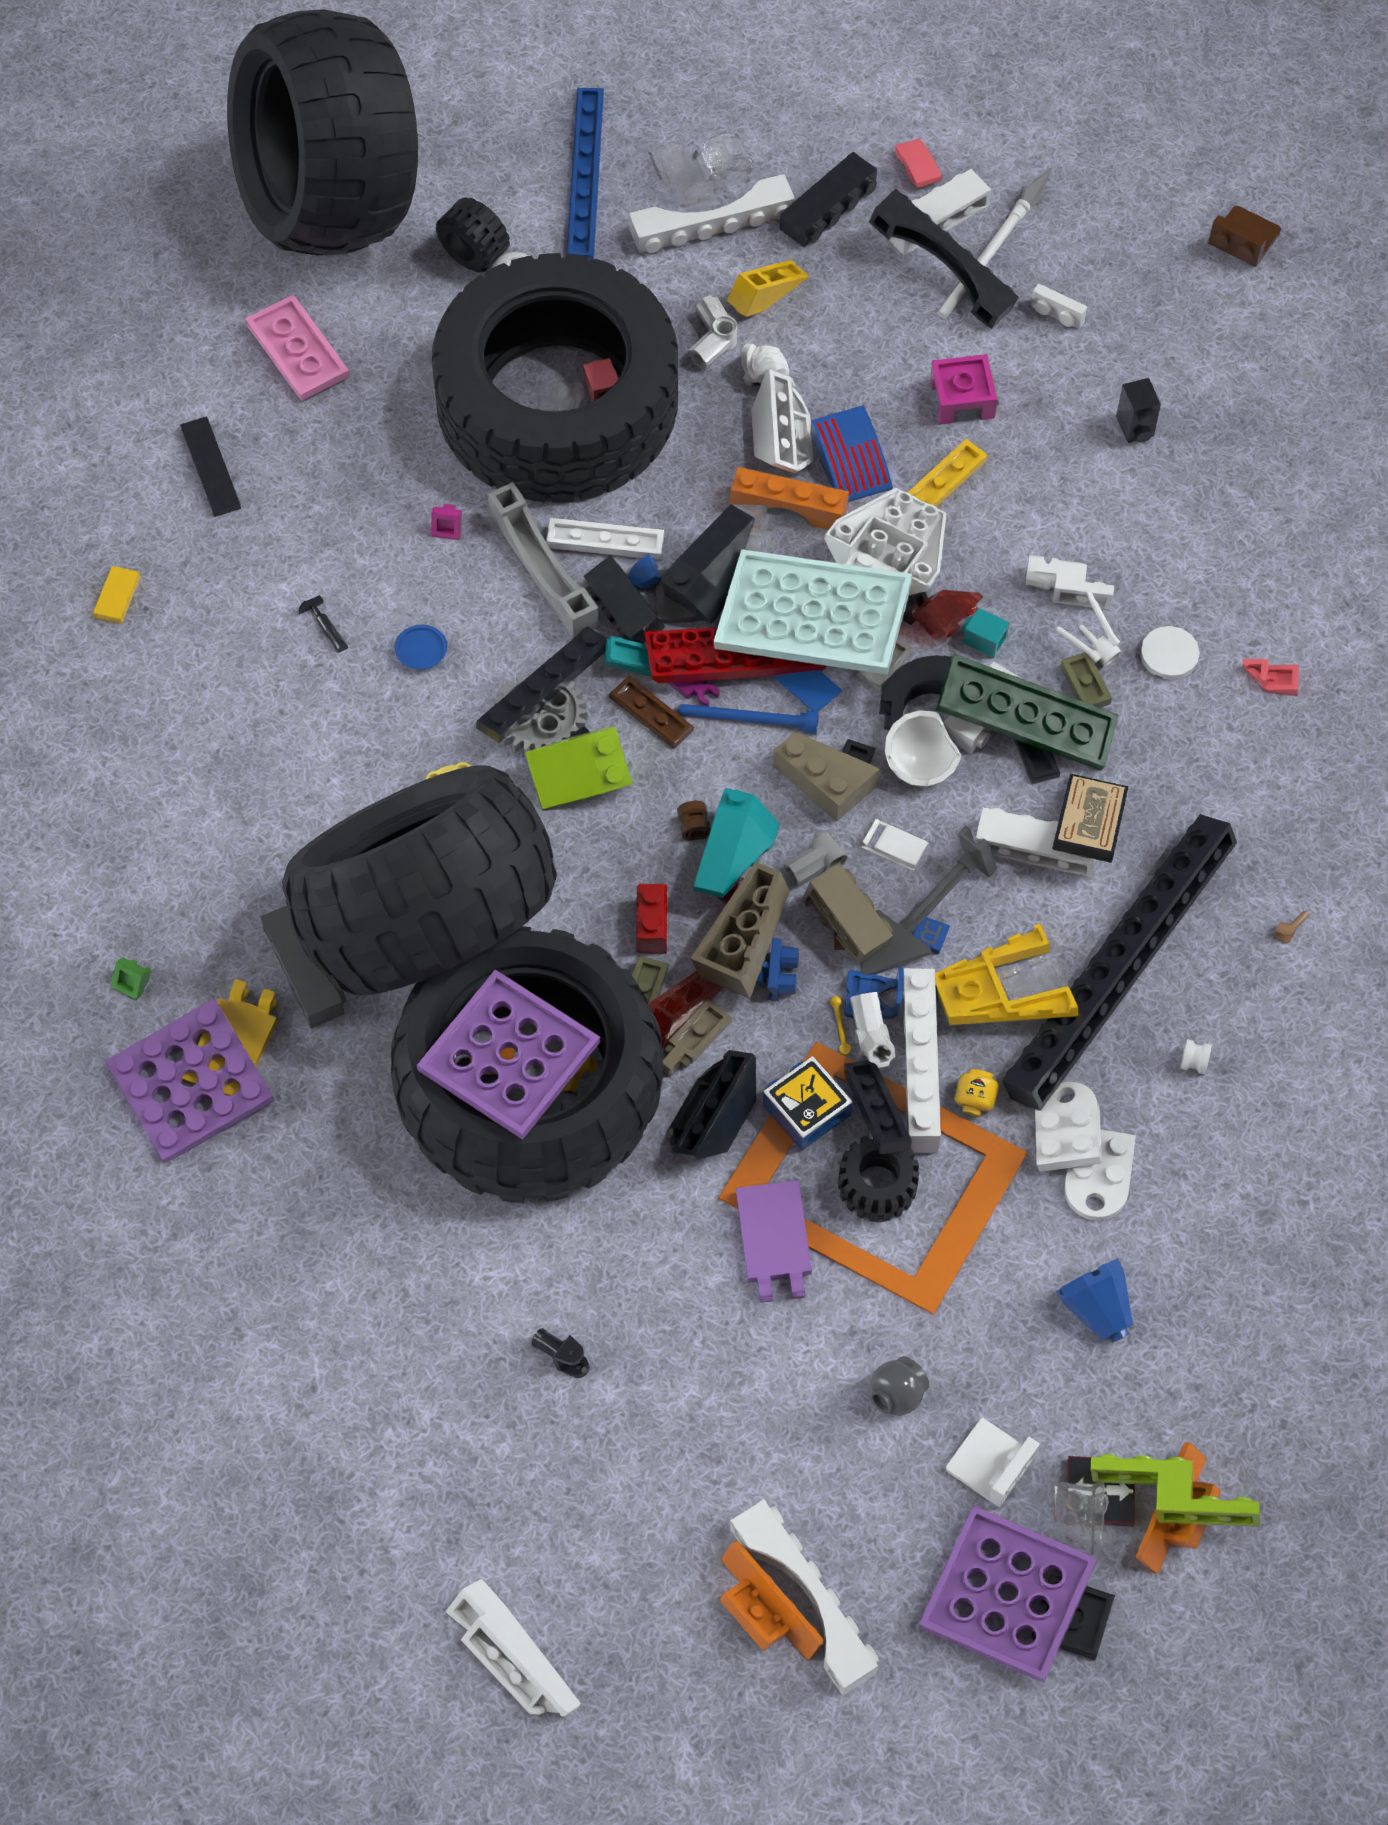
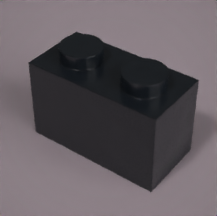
M1149 378L1122 384L1116 418L1128 443L1133 441L1142 443L1149 440L1155 434L1161 403Z

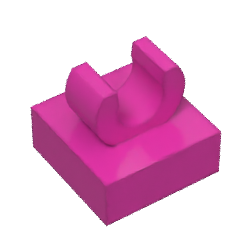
M444 504L443 508L433 506L431 512V536L459 540L462 529V510H457L456 505Z

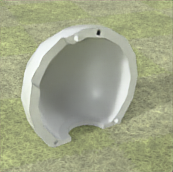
M918 710L905 714L892 725L886 736L885 755L888 765L899 779L910 785L930 786L940 783L955 771L961 760V754L949 737L941 717L933 711Z

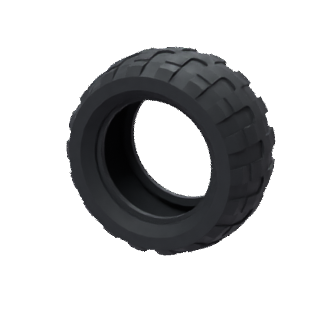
M325 9L296 11L255 25L240 43L235 53L227 94V126L231 160L240 196L251 221L265 238L281 250L317 256L352 253L368 247L369 244L381 242L386 237H390L408 213L415 191L418 168V133L414 102L405 68L393 43L368 18Z
M476 765L449 771L411 785L363 808L332 826L292 857L286 867L282 889L286 897V907L291 927L306 955L326 975L335 988L353 995L362 996L392 991L437 975L476 956L508 937L532 919L549 901L557 877V871L552 860L553 852L549 835L532 802L518 786H515L506 772L487 765Z
M522 926L508 937L476 956L415 984L404 1005L402 1018H400L399 1025L396 1027L391 1043V1077L394 1096L402 1123L409 1134L417 1141L422 1153L442 1173H448L453 1176L462 1187L480 1195L484 1192L499 1195L502 1201L511 1203H524L525 1198L545 1197L546 1202L568 1197L569 1191L582 1186L589 1189L604 1180L613 1167L618 1163H623L631 1155L642 1139L644 1130L656 1113L661 1096L663 1049L660 1027L655 1015L648 1007L647 998L634 977L627 969H621L611 954L594 943L587 946L574 938V934L566 931L552 929L548 933L531 931V927ZM494 970L502 973L598 1035L600 1043L597 1048L604 1060L598 1078L584 1096L557 1113L540 1117L523 1140L417 1069V1064ZM499 1007L493 1012V1015L497 1018H503L511 1014L510 1009L506 1007Z

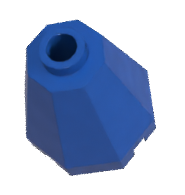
M1118 1258L1076 1278L1056 1291L1062 1303L1102 1341L1110 1338L1112 1343L1130 1334L1127 1328L1133 1325L1124 1269Z

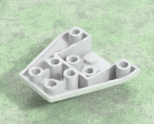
M895 488L837 519L825 534L824 540L836 563L912 574V585L909 595L928 591L939 575L947 513L936 508L934 505L927 504L913 497L907 492Z

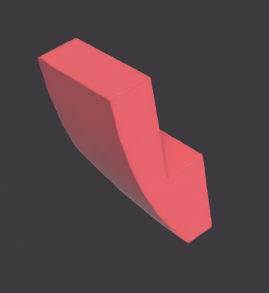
M1243 659V668L1268 693L1298 696L1299 665H1269L1268 659Z

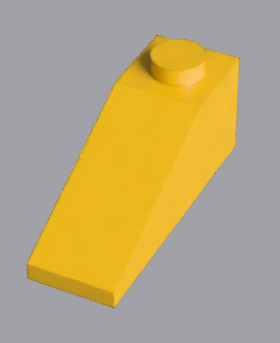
M792 260L739 273L727 301L735 307L739 314L745 317L761 313L808 279L809 275Z

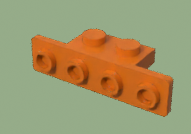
M1184 1442L1178 1457L1193 1463V1499H1199L1201 1496H1214L1218 1498L1221 1490L1215 1484L1197 1482L1206 1462V1457L1192 1443ZM1155 1510L1139 1546L1136 1558L1150 1572L1159 1573L1170 1545L1197 1549L1207 1525L1158 1523L1157 1511Z
M736 1540L731 1543L721 1560L740 1583L726 1591L720 1598V1602L763 1651L787 1636L807 1660L813 1658L824 1643V1639L819 1635L817 1629L806 1620L796 1605L779 1589L772 1577L766 1574L751 1553L739 1541Z

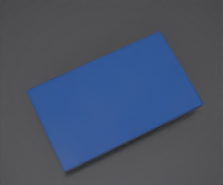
M820 670L772 676L811 711H820L843 691Z

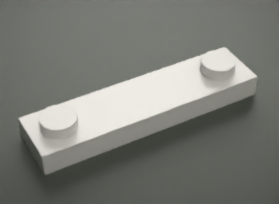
M550 518L546 543L552 549L643 558L650 554L655 560H661L664 530Z

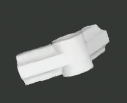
M711 295L702 298L696 305V312L708 332L688 350V356L700 369L707 368L722 353L733 349L737 344L738 325L736 320L727 314L718 297H712Z
M877 992L850 997L856 1026L854 1030L855 1043H859L860 1046L859 1057L866 1056L869 1062L875 1063L878 1068L889 1066L890 1061L896 1057L895 1049L890 1041L886 1024H883Z

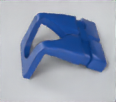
M899 967L896 979L871 973L866 975L860 971H848L844 1015L854 1018L850 997L877 992L879 998L881 993L897 988L893 1008L886 1005L879 998L882 1018H895L898 1015L902 1001L904 967Z

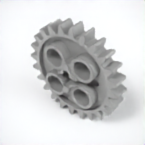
M530 670L527 671V677L532 674ZM516 674V683L506 680L507 689L499 687V697L493 698V704L498 703L526 678ZM570 682L529 717L525 723H522L503 740L504 745L507 746L513 743V752L523 748L524 756L526 757V751L568 739L583 726L586 728L585 720H587L588 716L586 699H582V690L575 691V682ZM557 703L563 704L562 706H559V707H558V706H554V704H557ZM546 728H553L554 730H552V731H546V730H544V729H546Z

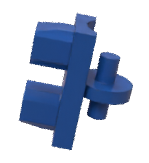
M772 938L770 962H767L766 955L756 984L764 985L765 978H768L769 1000L778 1001L779 995L796 994V974H781V968H798L799 963L798 948L782 946V939Z

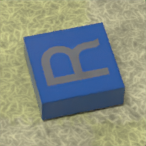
M926 917L915 929L913 935L929 946L931 952L939 954L950 925Z

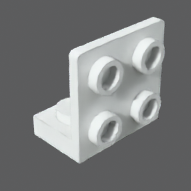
M981 1418L947 1464L946 1471L1000 1508L1036 1457L1040 1443L1028 1437L1022 1445L986 1419Z

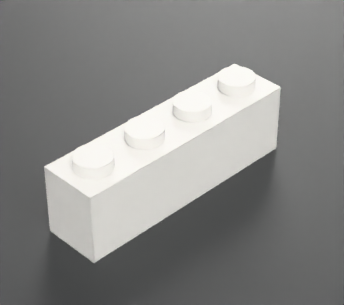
M970 169L963 174L956 175L951 181L941 187H935L929 194L920 199L913 200L912 203L922 212L927 213L932 218V221L942 230L947 231L988 207L991 189ZM895 237L889 240L903 256L919 247L911 242Z
M983 807L975 843L979 844L983 838L987 840L993 856L1091 878L1096 859L1052 849L1058 821L1047 822L1035 819L1030 815H1016L1007 813L999 808L989 809Z

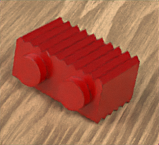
M639 884L636 897V951L639 954H667V885Z

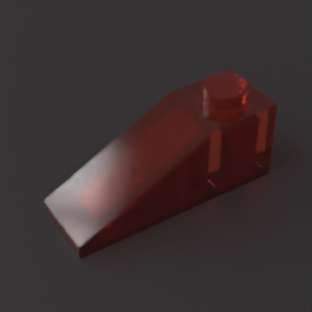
M695 971L650 1002L648 1007L655 1015L659 1024L662 1047L668 1044L670 1038L706 1000L712 1001L724 987L700 977L698 972Z

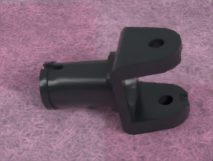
M541 1328L537 1331L541 1338L536 1334L533 1336L532 1346L551 1356L558 1371L574 1378H582L588 1374L590 1365L584 1356L583 1347L571 1335L562 1341L547 1332L546 1329Z

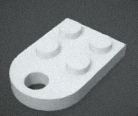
M1061 1083L1041 1111L1035 1109L1036 1165L1039 1172L1102 1164L1100 1109L1093 1091L1081 1083ZM1064 1095H1075L1073 1100L1068 1103L1059 1102Z
M1100 1129L1102 1164L1067 1168L1064 1193L1067 1203L1075 1213L1089 1220L1101 1221L1114 1217L1123 1209L1129 1193L1136 1135ZM1090 1197H1097L1103 1202L1104 1207L1098 1211H1093L1087 1207L1086 1200Z

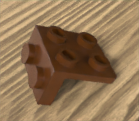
M1234 206L1225 218L1219 215L1216 217L1212 224L1208 244L1257 267L1280 235L1281 227L1240 206Z

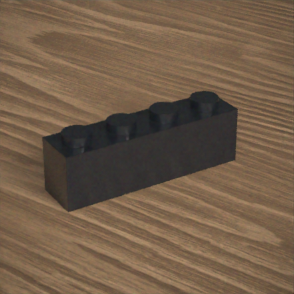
M851 152L780 213V230L803 247L811 241L816 242L824 229L829 225L831 227L834 226L846 210H853L862 196L865 194L870 195L877 186V168L855 152Z

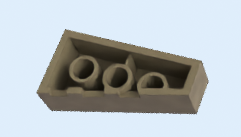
M758 862L753 864L690 958L700 977L744 997L751 998L790 892L780 871Z

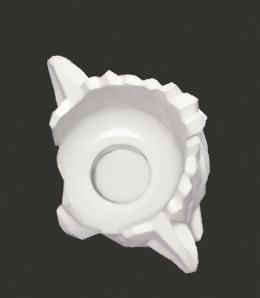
M746 343L741 353H739L741 365L745 371L743 379L749 386H752V383L762 384L765 373L769 369L789 376L786 358L777 347L768 345L756 347L754 344Z

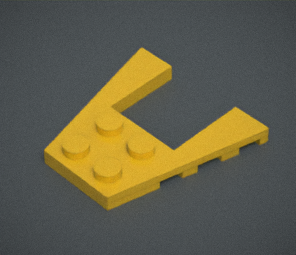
M1041 923L1034 925V930L1023 936L1017 933L1007 938L1008 943L995 949L990 946L982 950L979 957L968 962L965 958L935 973V989L949 1025L1078 1016V1006L1069 986L1008 1001L994 968L995 966L1049 953L1050 943Z

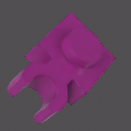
M708 680L667 683L687 699L696 695L701 706H710L709 700L704 695L712 694L716 698L720 696V691L716 686L705 684Z

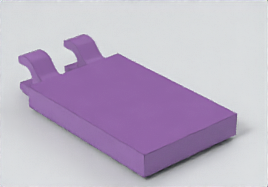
M799 1180L736 1188L748 1282L758 1281L760 1303L773 1301L772 1279L789 1277L792 1299L805 1297L803 1275H811L812 1270Z

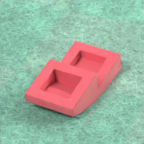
M920 138L895 145V153L898 159L906 166V174L917 188L942 181L941 173L932 155Z

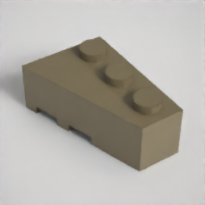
M798 732L792 733L774 749L773 767L836 821L841 819L879 784L880 768Z

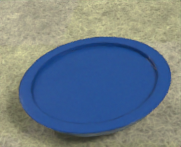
M429 625L411 626L401 632L395 642L397 658L401 663L413 669L431 668L437 665L447 652L445 636L437 628Z

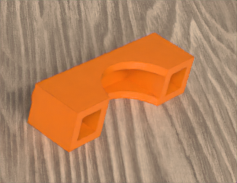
M738 467L731 487L730 504L743 511L756 514L768 508L789 509L804 516L812 526L829 530L837 519L846 515L849 491Z

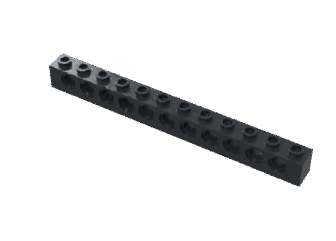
M1200 814L1194 823L1188 827L1177 846L1173 847L1168 858L1156 870L1154 877L1145 889L1139 893L1131 908L1124 913L1122 920L1113 932L1107 936L1105 943L1096 955L1090 959L1082 974L1073 982L1070 990L1078 1006V1016L1048 1018L1041 1025L1030 1044L1023 1049L1021 1056L1012 1068L1006 1072L1002 1082L1012 1100L1039 1111L1043 1109L1237 844L1230 823Z

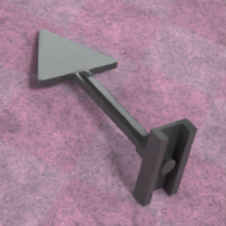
M965 825L958 833L964 853L957 860V864L902 924L896 923L882 911L876 910L880 918L883 917L889 922L893 938L887 947L863 962L861 971L863 974L869 975L871 973L876 975L931 954L930 947L912 935V932L967 872L971 873L976 867L986 876L990 877L997 870L987 840L983 838L979 844H976L970 828Z

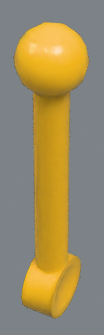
M833 996L830 999V1005L834 1007L841 1043L839 1052L841 1055L846 1056L850 1054L851 1046L847 1044L840 1010L842 1000L839 996Z

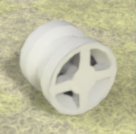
M1187 1039L1180 1069L1188 1070L1192 1068L1196 1069L1198 1073L1205 1075L1212 1044L1198 1045L1195 1044L1194 1040Z

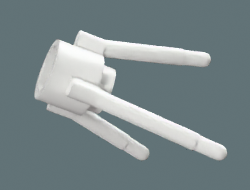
M1087 592L1086 595L1108 639L1105 636L1097 639L1084 625H1080L1079 629L1093 644L1089 648L1063 628L1057 627L1056 631L1088 654L1095 663L1099 661L1106 667L1122 653L1117 646L1120 640L1111 630L1093 594Z

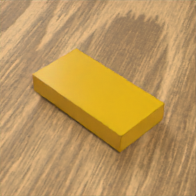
M112 566L93 611L94 618L122 624L140 580V572Z

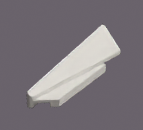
M480 1579L461 1590L446 1610V1613L468 1630L461 1641L529 1714L541 1715L545 1712L560 1713V1716H566L580 1706V1701L489 1586Z

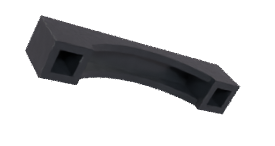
M895 189L875 207L869 223L888 240L895 237L911 242L927 250L942 261L957 276L966 289L973 304L971 313L986 326L992 329L1013 309L1019 298L1013 289L1000 281L991 269L983 266L975 259L969 250L959 245L950 233L942 230L934 223L927 213L917 208L908 196Z

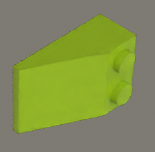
M615 726L603 727L525 752L542 809L599 795L633 784Z

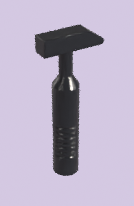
M319 595L302 602L298 613L301 614L312 609L316 615L317 623L337 652L340 653L348 649L347 644L327 615L321 613L317 606L323 604L324 600Z

